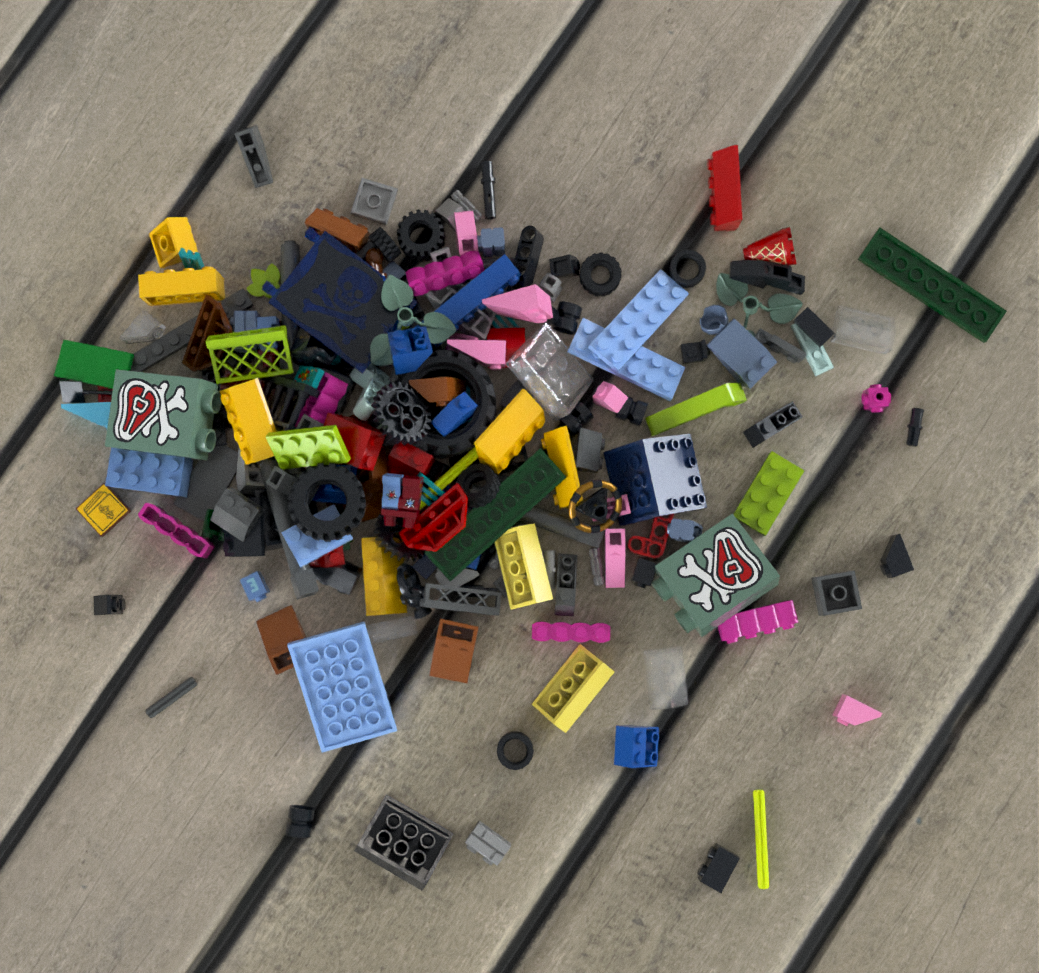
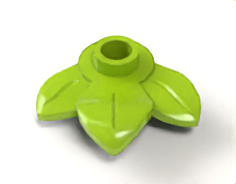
M271 263L267 267L266 272L261 269H251L253 283L246 288L247 291L255 297L276 298L281 291L278 283L281 275L278 268ZM274 287L273 292H268V289Z

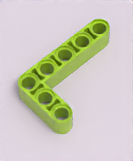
M726 383L650 415L645 420L651 436H655L723 407H733L747 401L741 383Z

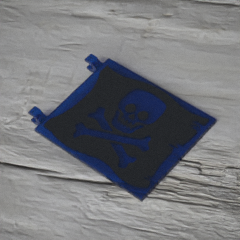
M309 227L304 236L315 244L279 289H276L270 282L266 281L262 286V290L272 296L268 302L270 305L363 374L371 364L370 346L373 339L379 334H387L397 330L399 323L397 313L399 308L395 311H389L382 303L381 292L383 284L387 279L385 276L326 231L320 236ZM412 299V302L405 307H408L412 310L414 306L417 304V301L415 299Z

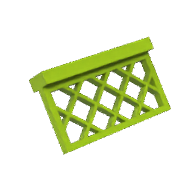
M286 325L212 335L206 339V346L210 352L216 384L294 373ZM283 340L284 349L281 353L271 347L275 341ZM255 344H262L266 347L262 355L252 350ZM241 346L247 350L243 358L232 352L235 347ZM222 349L228 354L222 361L215 356L214 350ZM268 350L278 355L273 363L264 358ZM249 352L259 358L254 366L244 360ZM230 355L240 361L235 369L225 363ZM282 358L288 363V369H280L275 364ZM261 360L270 366L267 372H261L256 368ZM241 363L251 369L248 374L242 375L237 371ZM222 366L232 372L229 377L220 378L219 370Z

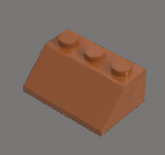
M316 208L305 220L304 223L310 234L321 239L325 238L326 241L355 254L369 241L368 236L370 233L367 227L362 224L354 225L350 223L351 221L343 216H340V218L333 215V212L325 208L323 210Z
M439 377L409 380V384L428 402L436 403V406L446 407L463 392L466 393V380Z

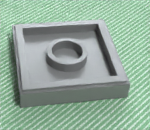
M362 178L350 212L351 215L387 225L398 189Z

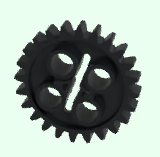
M401 382L386 384L376 392L377 395L373 397L375 402L371 404L375 410L371 414L377 416L373 421L379 422L380 425H378L377 429L383 428V436L389 434V441L395 438L396 444L402 441L403 445L407 443L412 445L427 435L426 432L430 430L428 425L432 423L428 417L432 414L426 411L430 407L429 405H424L426 399H420L419 392L417 394L414 393L415 389L413 387L408 389V384L406 383L402 386Z
M379 514L378 520L375 523L377 528L374 530V533L379 534L375 539L376 541H381L379 548L384 546L386 548L384 554L391 552L390 558L396 555L398 561L404 557L406 563L410 557L413 562L416 561L417 556L422 559L426 550L408 548L399 534L405 528L403 527L404 517H397L399 525L386 526L384 524V515ZM393 538H398L400 543L395 542Z

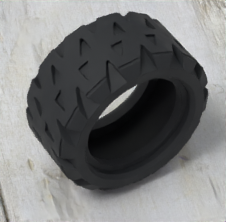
M436 350L415 372L398 374V379L394 384L401 382L403 386L407 383L408 389H411L412 386L409 384V380L451 376L466 380V384L473 390L476 396V404L478 405L471 421L460 431L448 434L445 437L427 431L426 436L417 443L412 444L434 458L452 459L464 456L475 447L474 442L495 420L496 395L488 373L473 358L461 352L458 354L452 350Z

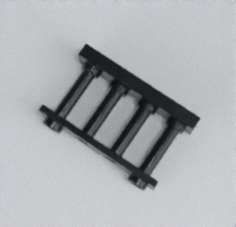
M279 376L258 378L264 381L263 394L266 403L272 389H276L269 405L274 425L283 428V431L295 430V425L306 399H309V396L318 398L320 390L305 383ZM283 392H287V395L282 404L278 417L276 420H274L273 416L280 402ZM299 395L288 424L284 423L294 396Z

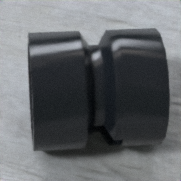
M560 301L557 307L560 317L552 325V329L564 334L575 335L578 327L576 320L580 319L582 307L574 303Z
M627 396L628 399L620 411L615 414L614 418L623 421L628 419L631 424L640 426L648 403L641 400L635 402L632 397Z
M576 400L570 406V411L565 410L558 417V420L563 426H567L568 431L575 436L580 431V428H582V425H587L594 416L581 401Z
M290 805L288 817L291 820L287 822L285 834L297 838H310L312 832L310 822L314 819L315 808L304 805Z

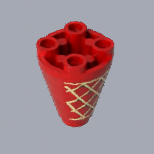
M790 227L782 228L747 245V248H743L744 259L769 261L788 266L797 265L795 253L791 254V252H794L793 240H788L792 238Z

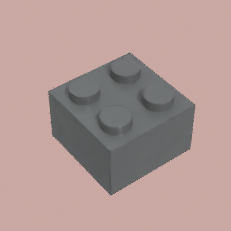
M855 570L811 578L819 616L862 609Z

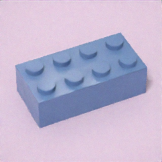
M111 448L105 486L187 498L193 460L185 457Z

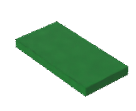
M63 339L54 376L113 389L116 369L130 371L134 354Z

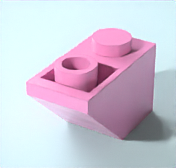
M473 210L454 212L456 243L459 255L461 256L469 251H478Z

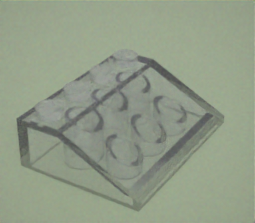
M545 323L514 352L506 365L553 421H556L571 413L594 379L576 357L567 352L568 348L552 328Z

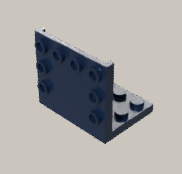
M691 434L641 439L603 452L610 483L618 488L621 495L627 494L631 510L630 514L618 517L619 526H626L660 516L707 508Z

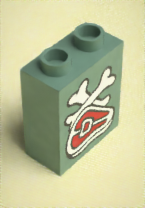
M116 369L105 447L208 460V453L212 452L216 445V433L212 429L214 414L219 412L222 404L218 384L198 378Z
M732 513L657 564L655 569L658 579L653 581L652 585L664 602L673 597L681 608L674 616L684 631L688 634L696 629L699 635L703 637L779 584L780 575Z

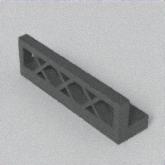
M425 583L424 599H420L419 607L499 616L502 592ZM430 588H436L441 593L437 600H429ZM451 591H456L461 598L456 602H451L446 595ZM470 593H475L479 599L473 605L469 604L466 600ZM489 595L496 596L495 607H488L484 599Z

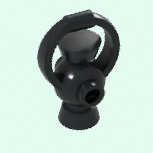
M405 562L401 563L397 568V581L402 593L400 596L403 605L415 608L413 611L415 619L423 618L432 612L431 608L419 607L420 599H424L425 586L421 585L419 576L411 565Z

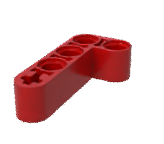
M674 514L669 515L668 518L661 516L653 518L648 538L633 536L627 541L629 552L651 559L661 557L669 535L667 534V527L671 523ZM657 526H660L664 529V535L662 537H659L655 534V528ZM632 540L640 541L641 547L639 550H634L631 547ZM651 545H657L659 547V553L657 555H652L650 553Z

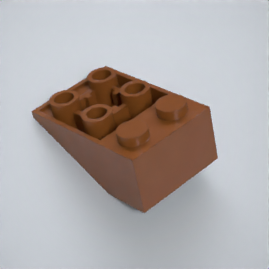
M292 605L256 621L268 658L276 675L294 668L287 646L288 643L307 638Z
M440 619L429 676L467 684L479 626Z

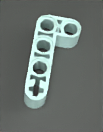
M369 361L366 364L357 363L350 373L352 380L364 388L353 408L355 416L364 421H367L372 415L371 412L375 410L371 404L375 402L373 397L377 395L376 392L390 382V379L388 380L389 376Z

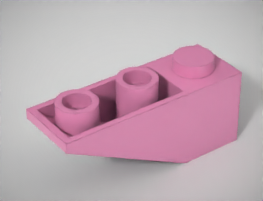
M605 529V588H625V529Z

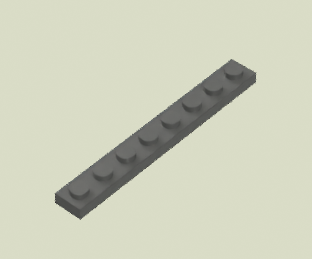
M243 288L220 301L228 320L234 317V311H246L254 306ZM198 315L135 352L130 371L144 372L186 347Z

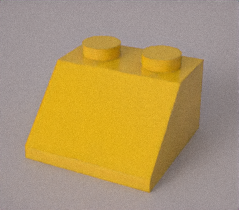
M167 217L149 233L160 268L181 263L182 261L179 256L180 248H184L186 253L188 250H191L193 255L195 252H198L187 217Z

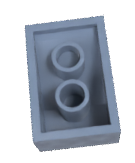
M732 319L707 344L708 348L734 379L741 383L742 387L751 389L777 363L770 352L736 319Z

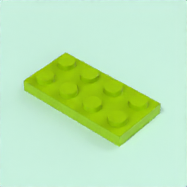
M336 425L269 432L266 435V440L281 469L318 466V463H324V465H329V463L341 464L348 463L351 459Z
M771 451L733 515L743 524L766 536L805 470Z

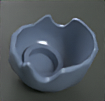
M721 305L706 307L702 318H700L702 331L709 335H717L729 323L726 309Z

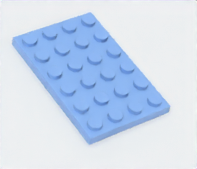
M365 621L288 643L287 646L322 753L397 731Z

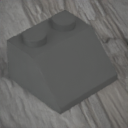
M580 428L575 461L577 471L598 473V469H602L603 457H600V451L605 448V439L602 438V433Z
M226 488L215 505L211 521L244 542L265 509L236 489Z

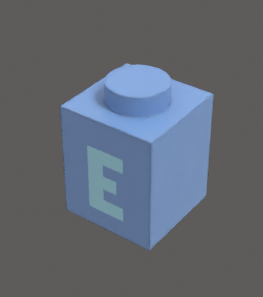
M260 571L240 579L249 601L255 600L256 603L267 598L266 594L270 593Z

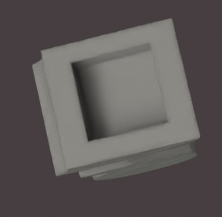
M547 273L538 285L539 288L550 296V300L553 303L563 289L560 286L562 282L550 273Z

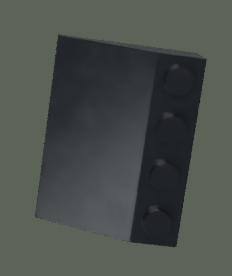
M386 794L354 851L422 891L432 876L454 833Z

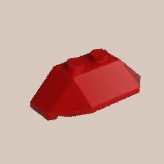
M456 483L422 512L416 519L414 528H404L399 532L408 548L437 552L466 527L468 497L461 486Z

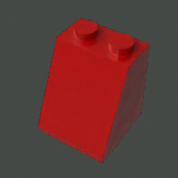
M328 412L323 426H337L351 457L347 464L373 471L386 435L383 436V432L358 419Z
M401 441L392 448L388 457L387 469L388 473L401 474L404 477L406 475L417 476L420 472L427 477L436 460L425 451L409 443L403 445Z

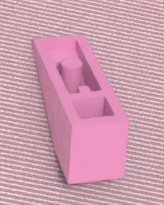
M447 339V346L473 358L477 363L485 367H490V370H501V367H505L506 341Z

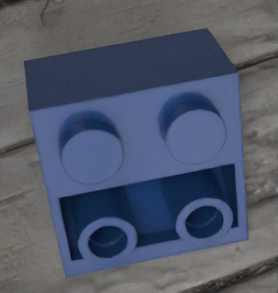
M426 326L387 333L396 375L415 372L433 353Z
M616 725L614 765L628 768L656 767L659 727Z

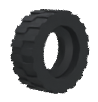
M603 252L588 256L582 263L579 274L583 289L597 297L610 295L612 291H615L622 276V270L619 262L615 260L616 258L607 253L603 254ZM597 266H604L609 270L610 277L603 284L594 282L591 277L592 270Z
M483 463L468 466L461 472L456 482L468 497L467 505L472 508L484 507L486 504L491 503L500 490L499 477L491 467ZM484 478L486 480L484 487L476 493H471L469 490L471 485L476 480Z

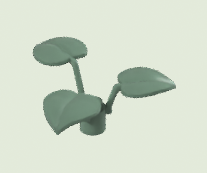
M719 273L716 283L718 298L727 306H734L737 301L743 302V310L746 313L743 325L745 329L747 328L749 316L755 314L759 307L766 312H770V318L775 323L786 324L794 319L803 305L799 299L791 295L775 294L768 299L769 308H767L755 296L751 295L745 298L748 293V284L729 279V274ZM747 330L750 334L755 336V333L752 330Z
M393 275L387 277L383 284L381 300L384 307L389 311H395L399 308L397 313L399 321L397 330H401L402 326H410L413 322L421 327L426 326L431 344H440L456 332L452 321L438 312L427 313L424 316V323H421L413 316L412 310L405 307L413 299L411 287ZM388 334L377 335L371 343L370 353L373 365L387 366L393 364Z

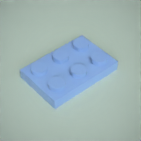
M333 504L313 516L323 521H330L338 518L340 514ZM296 525L281 532L300 568L353 540L350 534L349 536H343L340 540H331V542L318 541L305 535Z

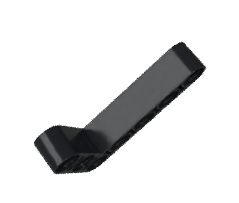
M526 226L522 230L513 263L520 274L523 271L525 273L518 277L519 281L515 285H509L506 292L533 285L544 242L543 235L534 226ZM551 305L553 318L547 319L546 322L540 324H555L560 317L559 311Z

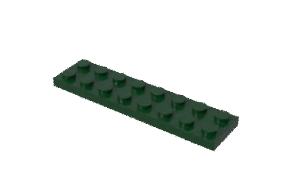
M880 227L857 259L983 343L988 341L1007 312Z
M540 448L500 484L499 493H497L496 498L491 503L486 504L484 507H474L467 514L466 527L437 552L425 551L424 553L451 582L558 486L566 476Z

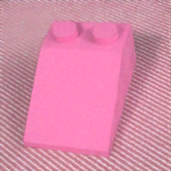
M536 284L482 299V304L497 315L534 323H544L547 319L553 318L550 296Z

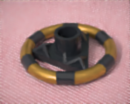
M591 480L580 486L572 495L568 507L569 518L573 525L583 532H602L612 526L621 514L622 495L618 488L608 481ZM603 487L577 504L582 494L587 490ZM609 490L615 499V509L606 521L608 512L607 491ZM576 511L600 521L602 524L584 525L580 522Z

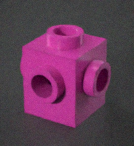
M875 384L870 385V388L863 391L861 400L864 410L878 413L883 412V409L889 407L891 393L888 392V387Z

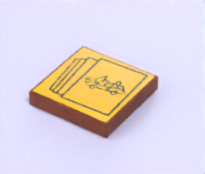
M105 483L76 508L101 537L105 536L131 512L110 487L105 486Z

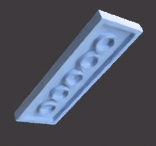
M660 269L588 348L615 372H618L684 301L689 293Z
M585 318L581 320L567 351L568 353L668 401L672 400L685 370L684 366L641 346L618 372H615L588 348L605 328Z

